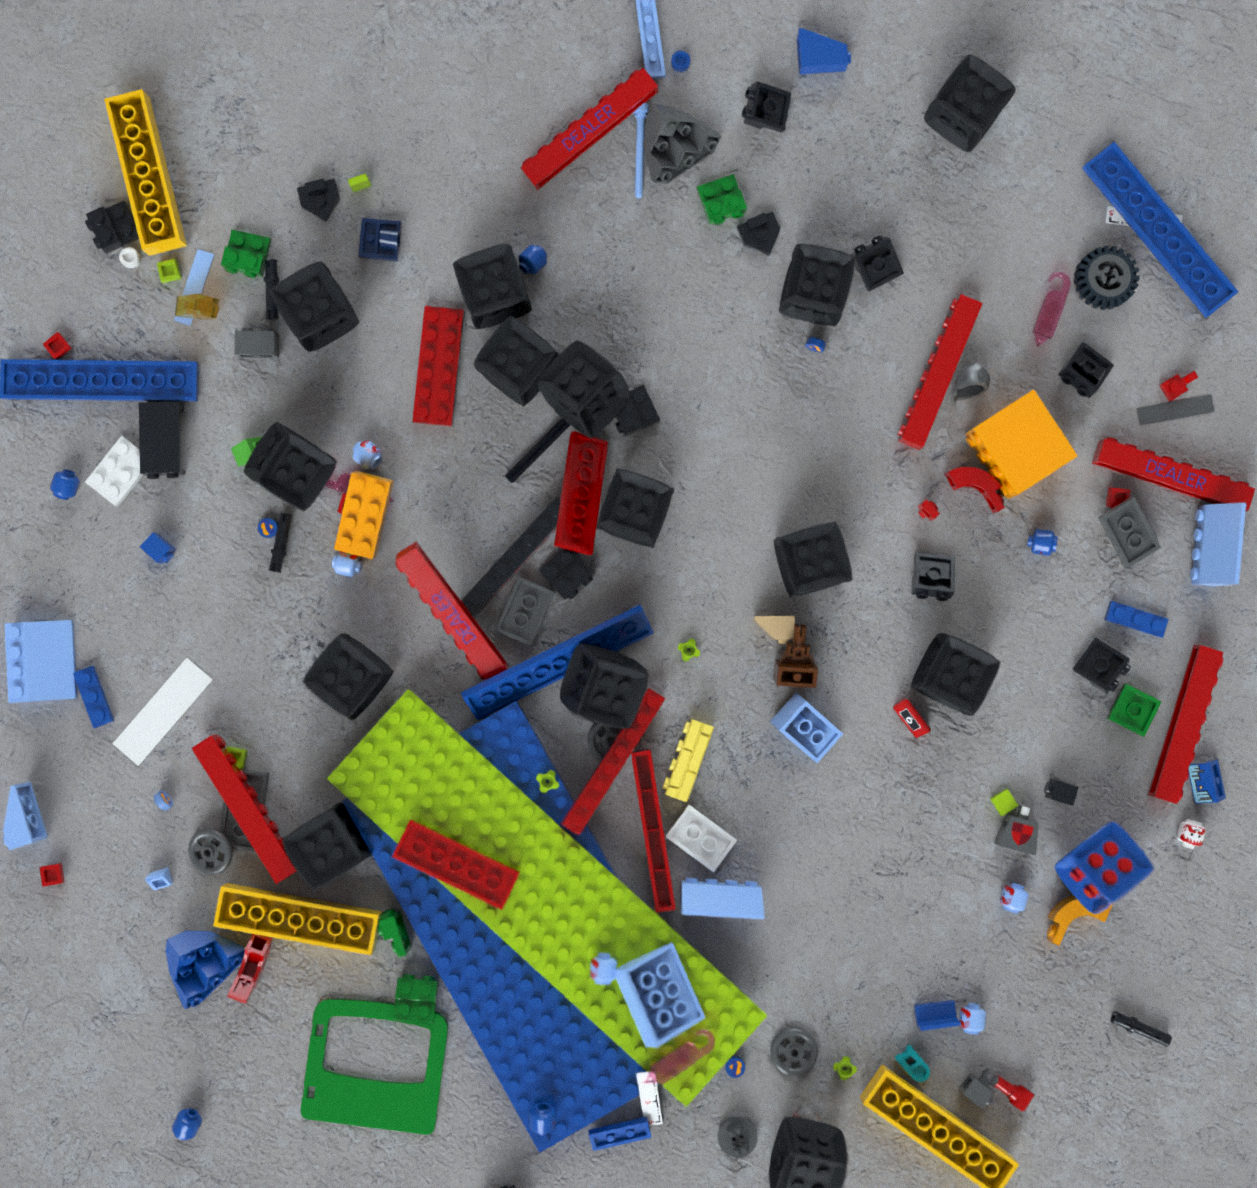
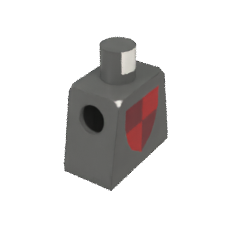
M1019 805L1017 816L1006 814L994 844L1036 855L1038 823L1028 820L1031 808Z

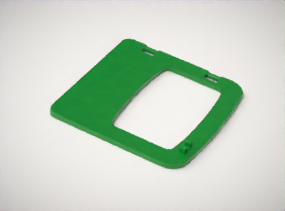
M333 998L321 1001L313 1013L300 1109L301 1116L304 1119L423 1135L431 1134L436 1125L448 1033L446 1019L440 1013L435 1012L434 1024L393 1020L395 1008L393 1003ZM334 1016L365 1017L396 1021L429 1029L431 1037L425 1080L416 1083L390 1082L353 1077L326 1070L324 1068V1057L330 1018ZM317 1024L324 1025L323 1035H316ZM309 1086L315 1087L314 1097H308Z

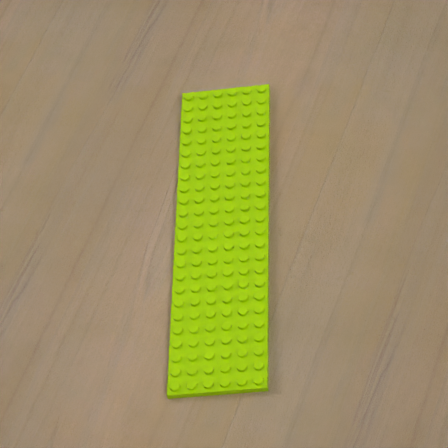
M408 689L327 778L397 844L409 820L412 819L520 871L503 910L443 881H438L647 1072L655 1071L656 1080L685 1107L692 1102L768 1016L412 690ZM673 943L705 1018L657 1048L646 1047L616 978L611 981V984H596L595 980L590 977V962L592 958L598 957V953H609L610 957L617 961V968L633 959Z

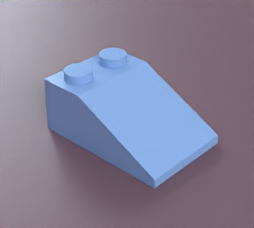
M795 693L770 721L782 734L816 763L822 759L843 735L840 730L798 693Z
M31 781L10 786L3 828V840L9 850L48 838Z

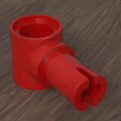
M997 1076L999 1080L993 1086L1007 1095L1009 1102L1013 1106L1025 1112L1035 1095L1020 1084L1018 1086L1016 1084L1013 1085L1002 1077Z

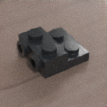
M758 81L750 85L745 92V98L748 99L747 105L742 110L744 124L759 129L766 127L781 133L785 131L791 93Z
M124 200L108 208L102 206L86 214L88 220H85L88 229L93 231L96 236L93 238L98 249L101 248L106 253L139 239L134 218L127 202Z
M877 236L871 239V244L867 246L865 244L859 245L854 248V253L850 254L855 257V268L860 273L867 291H872L904 274L889 237Z
M1082 342L1058 375L1063 383L1074 386L1080 396L1090 398L1097 392L1114 364L1085 342Z
M644 385L630 391L629 401L616 416L617 423H615L619 434L623 433L624 437L660 421Z
M564 548L539 570L565 600L567 598L570 600L579 593L577 589L580 586L584 585L586 587L594 580L592 577L594 573L574 551Z
M916 552L914 555L911 594L916 595L918 599H927L928 596L936 597L938 601L951 599L954 594L955 557Z
M1095 637L1073 667V671L1090 681V684L1108 694L1109 691L1114 692L1120 682L1117 680L1121 674L1125 676L1130 670L1131 666L1128 665L1130 658Z

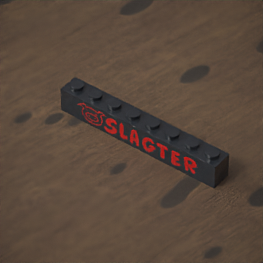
M558 497L546 507L461 600L474 619L554 533L557 527L560 499Z

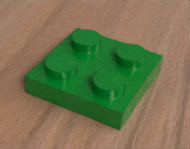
M1123 684L1106 719L1141 737H1145L1162 701L1128 684Z

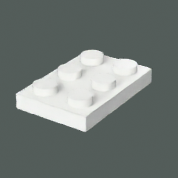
M121 436L85 483L118 507L143 476L140 474L139 448Z
M688 804L665 836L713 873L737 841V839L690 804Z

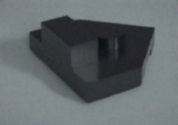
M322 178L304 183L305 186L298 187L297 192L301 207L327 222L332 210L340 201L336 180L330 179L325 181Z
M772 211L746 220V223L737 226V230L744 246L770 256L780 232V227Z

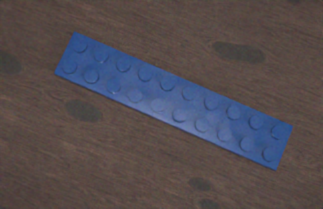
M1115 142L1082 167L1089 178L1205 318L1209 317L1238 293V290Z
M1 359L0 399L198 402L199 363L197 361Z
M640 604L461 692V695L475 718L479 720L564 678L572 654L578 644H590L617 652L654 634Z

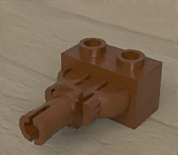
M795 624L793 641L791 644L789 642L786 644V650L781 654L780 659H775L773 679L776 686L816 688L818 668L810 654V645L805 644L807 625L801 624L800 627L799 624Z

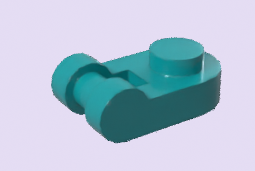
M908 1044L905 1047L906 1050L902 1054L898 1053L894 1058L915 1081L924 1082L930 1076V1069L912 1046ZM912 1056L915 1060L909 1065L906 1060Z

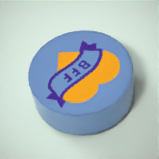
M160 790L154 795V801L160 809L167 811L173 806V801L166 792Z

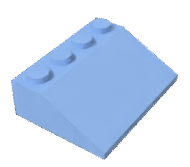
M1246 503L1209 504L1198 507L1195 514L1197 529H1195L1193 535L1195 548L1192 551V560L1194 562L1193 568L1190 571V579H1192L1193 585L1217 587L1239 584Z
M73 620L4 623L8 703L76 699L77 687L73 675L76 672Z
M691 877L686 878V881L681 880L680 907L682 915L764 919L762 887L757 885L755 881H745V884H737L736 880H725V883H718L717 879H706L705 882H701L697 878Z
M673 943L633 959L615 970L616 980L646 1047L657 1048L705 1018Z

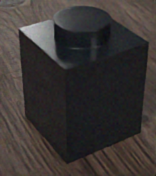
M1050 778V781L1045 785L1044 793H1046V798L1073 806L1079 787Z

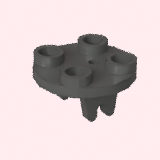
M731 1117L719 1126L718 1143L722 1151L728 1156L734 1158L745 1157L756 1147L758 1140L757 1131L748 1118Z

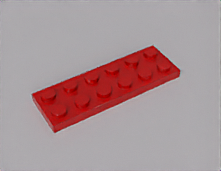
M424 307L413 423L452 427L464 319L463 309Z
M576 431L570 433L554 546L586 555L593 554L608 441L595 437L589 438Z
M412 819L409 820L392 856L500 910H503L520 874V871Z

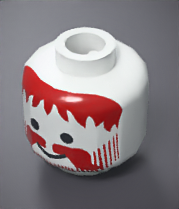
M1187 818L1186 821L1180 822L1176 838L1182 842L1181 846L1194 849V846L1199 847L1203 845L1206 828L1202 826L1203 823Z

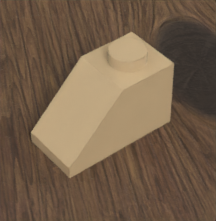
M795 616L753 617V621L773 640H778V644H787L788 642L790 643V640H793Z

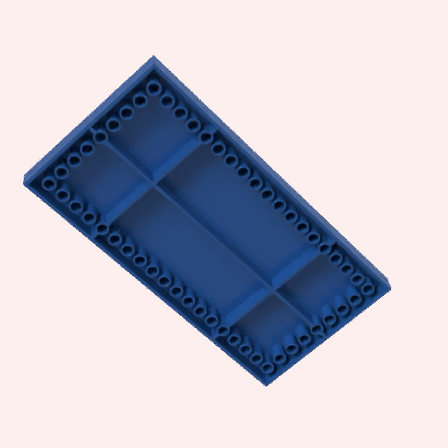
M518 701L513 702L459 733L618 878L588 823L580 835H576L560 824L574 803V799ZM549 770H553L556 773L555 779L559 783V787L543 793L540 791L541 786L536 777L540 773L545 774ZM348 798L342 800L539 1153L640 1095L636 1073L647 1072L436 878L393 858V853L398 844ZM540 1102L549 1103L556 1111L555 1129L544 1136L533 1132L529 1126L530 1110Z

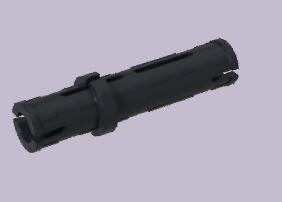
M265 259V277L263 282H265L266 319L274 320L275 318V320H278V309L270 294V290L279 283V278L277 277L278 261L276 259Z
M280 513L274 548L270 552L272 557L268 571L281 573L283 559L287 554L285 549L293 517L291 514Z
M1114 1011L1111 1016V1023L1125 1028L1127 1032H1135L1165 1047H1168L1171 1043L1172 1036L1170 1034L1141 1023L1135 1017H1128L1117 1011Z

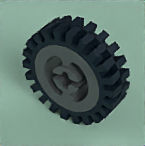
M1109 246L1098 247L1088 253L1077 265V270L1074 273V276H1076L1074 284L1078 285L1075 290L1076 292H1081L1080 299L1085 298L1087 305L1092 303V308L1100 307V310H1105L1106 308L1113 309L1130 299L1135 293L1134 290L1138 288L1139 284L1136 282L1140 280V275H1136L1139 272V268H1134L1136 261L1135 259L1130 261L1129 258L1132 256L1130 253L1125 255L1123 254L1125 250L1121 248L1118 251L1116 246L1111 248ZM1099 266H1107L1103 270L1098 269ZM1111 285L1115 287L1114 290H1106Z

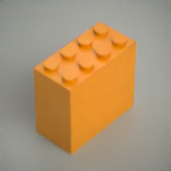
M1034 389L965 433L966 442L971 448L974 447L978 453L976 456L979 462L985 464L988 469L987 472L1000 483L1002 487L998 490L1007 499L1019 495L1078 457Z

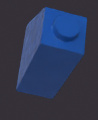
M803 28L798 29L799 74L846 71L848 64H851V52H847V44Z

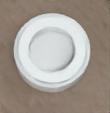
M127 247L120 252L119 259L125 267L135 268L140 264L141 256L134 248Z

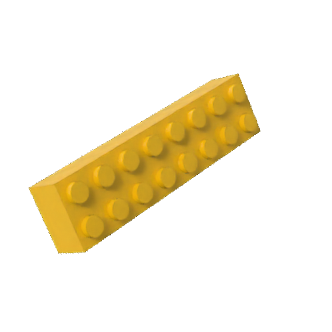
M143 89L105 98L104 101L142 250L151 256L186 247L187 244L150 97Z
M226 883L220 887L213 926L372 955L376 950L379 934L377 928L380 920L379 915L383 911Z
M881 1064L859 1096L865 1106L981 1188H1004L1019 1166V1163L1011 1154L883 1064Z

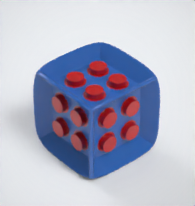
M1114 821L1105 824L1054 865L1058 876L1067 888L1093 914H1098L1107 909L1112 902L1126 895L1154 870L1151 861L1143 850Z

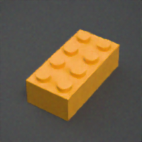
M360 471L351 472L334 550L369 559H374L377 556L394 480Z

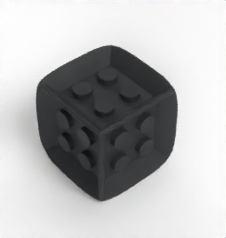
M969 54L959 63L946 80L936 99L932 101L925 112L924 120L947 141L963 151L971 152L1013 97L1016 88L996 69L976 56Z
M510 244L492 246L466 255L453 263L462 296L476 329L493 327L502 324L509 316L519 318L532 311V305Z
M797 244L793 250L792 260L786 274L779 313L814 324L836 326L842 318V312L849 295L855 268V257L826 247L812 244Z
M321 261L300 269L280 281L270 290L272 299L284 321L298 339L300 345L308 352L318 350L332 343L359 324V319L341 287L332 277L328 267Z
M509 316L488 339L473 364L475 369L492 385L524 407L540 391L538 379L559 353L527 325Z
M578 340L567 346L550 363L538 379V387L547 403L560 417L589 438L595 437L607 427L625 407L630 398V391L621 373L597 351Z
M275 422L266 431L245 465L244 473L249 479L257 482L261 487L301 511H306L330 479L337 461L334 457L323 452L293 430L279 422Z
M617 468L607 490L596 528L626 541L654 548L675 489L650 477Z
M836 521L798 530L774 539L777 562L790 598L853 580L847 549Z
M341 633L313 663L304 676L302 683L334 711L349 720L358 718L373 702L391 678L394 670L361 642L350 637L349 634Z
M938 633L927 648L914 674L911 687L948 708L960 711L964 715L973 716L982 705L1000 667V660L962 639L950 636L947 633Z
M578 644L563 678L560 700L570 712L586 720L627 729L636 718L647 688L649 674L639 662L621 653L590 644Z
M342 802L311 819L282 839L290 860L302 879L313 891L326 886L347 873L361 861L372 856Z
M785 1117L779 1127L771 1153L769 1167L770 1188H843L848 1165V1151L843 1132L839 1128L823 1122L800 1117Z

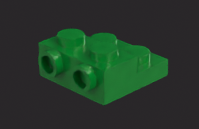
M734 174L697 186L709 225H720L726 221L725 219L731 217L737 219L746 213L747 206Z
M232 229L228 246H225L221 266L226 272L231 274L241 272L250 278H256V276L263 277L265 270L264 260L268 257L271 239Z
M392 908L383 911V914L379 915L380 920L377 925L380 936L384 937V941L393 939L391 941L392 950L394 953H397L398 958L406 956L412 946L401 910L395 911Z
M403 974L402 978H397L393 1020L434 1024L439 982L434 981L435 977L423 976L422 980L414 979L415 975Z

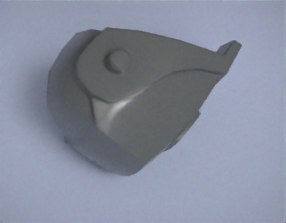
M965 363L958 372L954 383L955 386L951 396L952 404L956 405L957 400L970 399L984 394L990 385V376L987 370L979 364Z

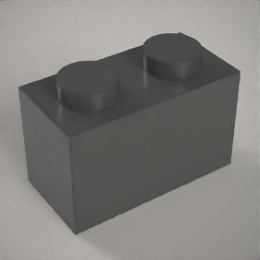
M241 328V331H235V355L239 358H279V335L271 328H261V331H253L252 328Z

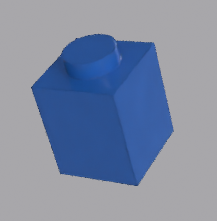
M154 532L140 546L156 563L161 564L169 562L176 550L160 534Z

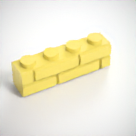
M691 719L690 722L686 721L683 728V733H686L684 740H679L676 748L679 754L677 759H672L669 770L672 771L670 778H665L662 787L665 789V795L688 802L714 729L713 726Z

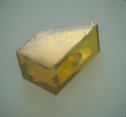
M201 294L178 296L175 316L203 320L216 319L219 312V299Z

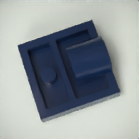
M362 218L358 257L398 262L402 222Z

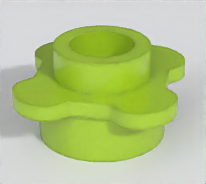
M689 639L684 644H678L677 649L682 653V660L689 661L690 658L700 655V650L697 649L694 639Z
M549 770L548 773L537 775L536 780L539 781L541 792L546 793L550 789H557L559 787V783L555 779V771Z
M844 1056L840 1062L833 1064V1069L839 1073V1078L843 1081L857 1072L856 1066L851 1064L848 1056Z

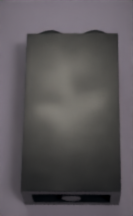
M180 402L139 403L140 474L147 476V479H159L161 475H166L167 478H179V475H185V471L181 469L179 413H184V405Z

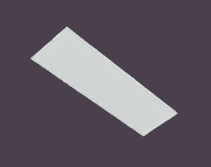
M186 658L113 742V745L139 766L213 679Z

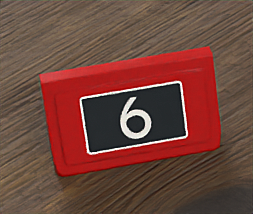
M903 698L893 706L895 712L914 737L918 738L931 731V728L909 699Z

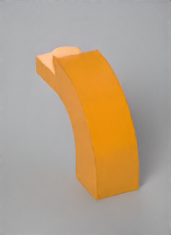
M1074 895L1061 900L1048 915V918L1054 921V923L1047 930V939L1060 946L1069 924L1074 919L1080 916H1091L1105 922L1113 904L1111 903L1104 911L1093 914Z

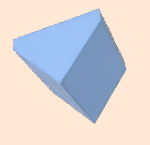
M168 867L149 873L145 878V881L154 891L173 885Z

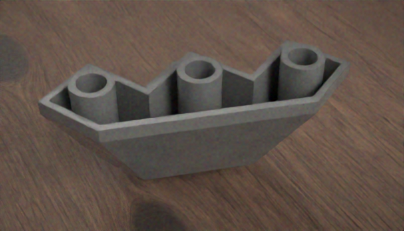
M654 104L646 120L643 143L651 180L654 183H670L713 154L722 136L690 114L670 106Z

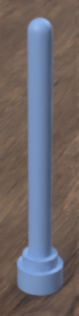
M643 103L634 112L637 118L636 198H641L643 195L645 118L649 113V104Z

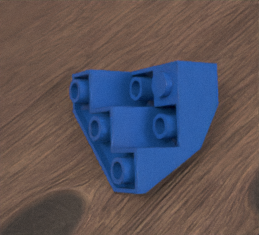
M184 931L168 938L165 952L169 973L183 1008L196 1007L204 1001L242 963L245 948L212 931Z

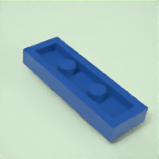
M1114 601L1109 602L1104 618L1105 621L1159 638H1163L1169 620Z
M90 666L73 673L93 729L113 722L114 718L95 667Z
M647 1116L588 1130L593 1151L652 1138Z

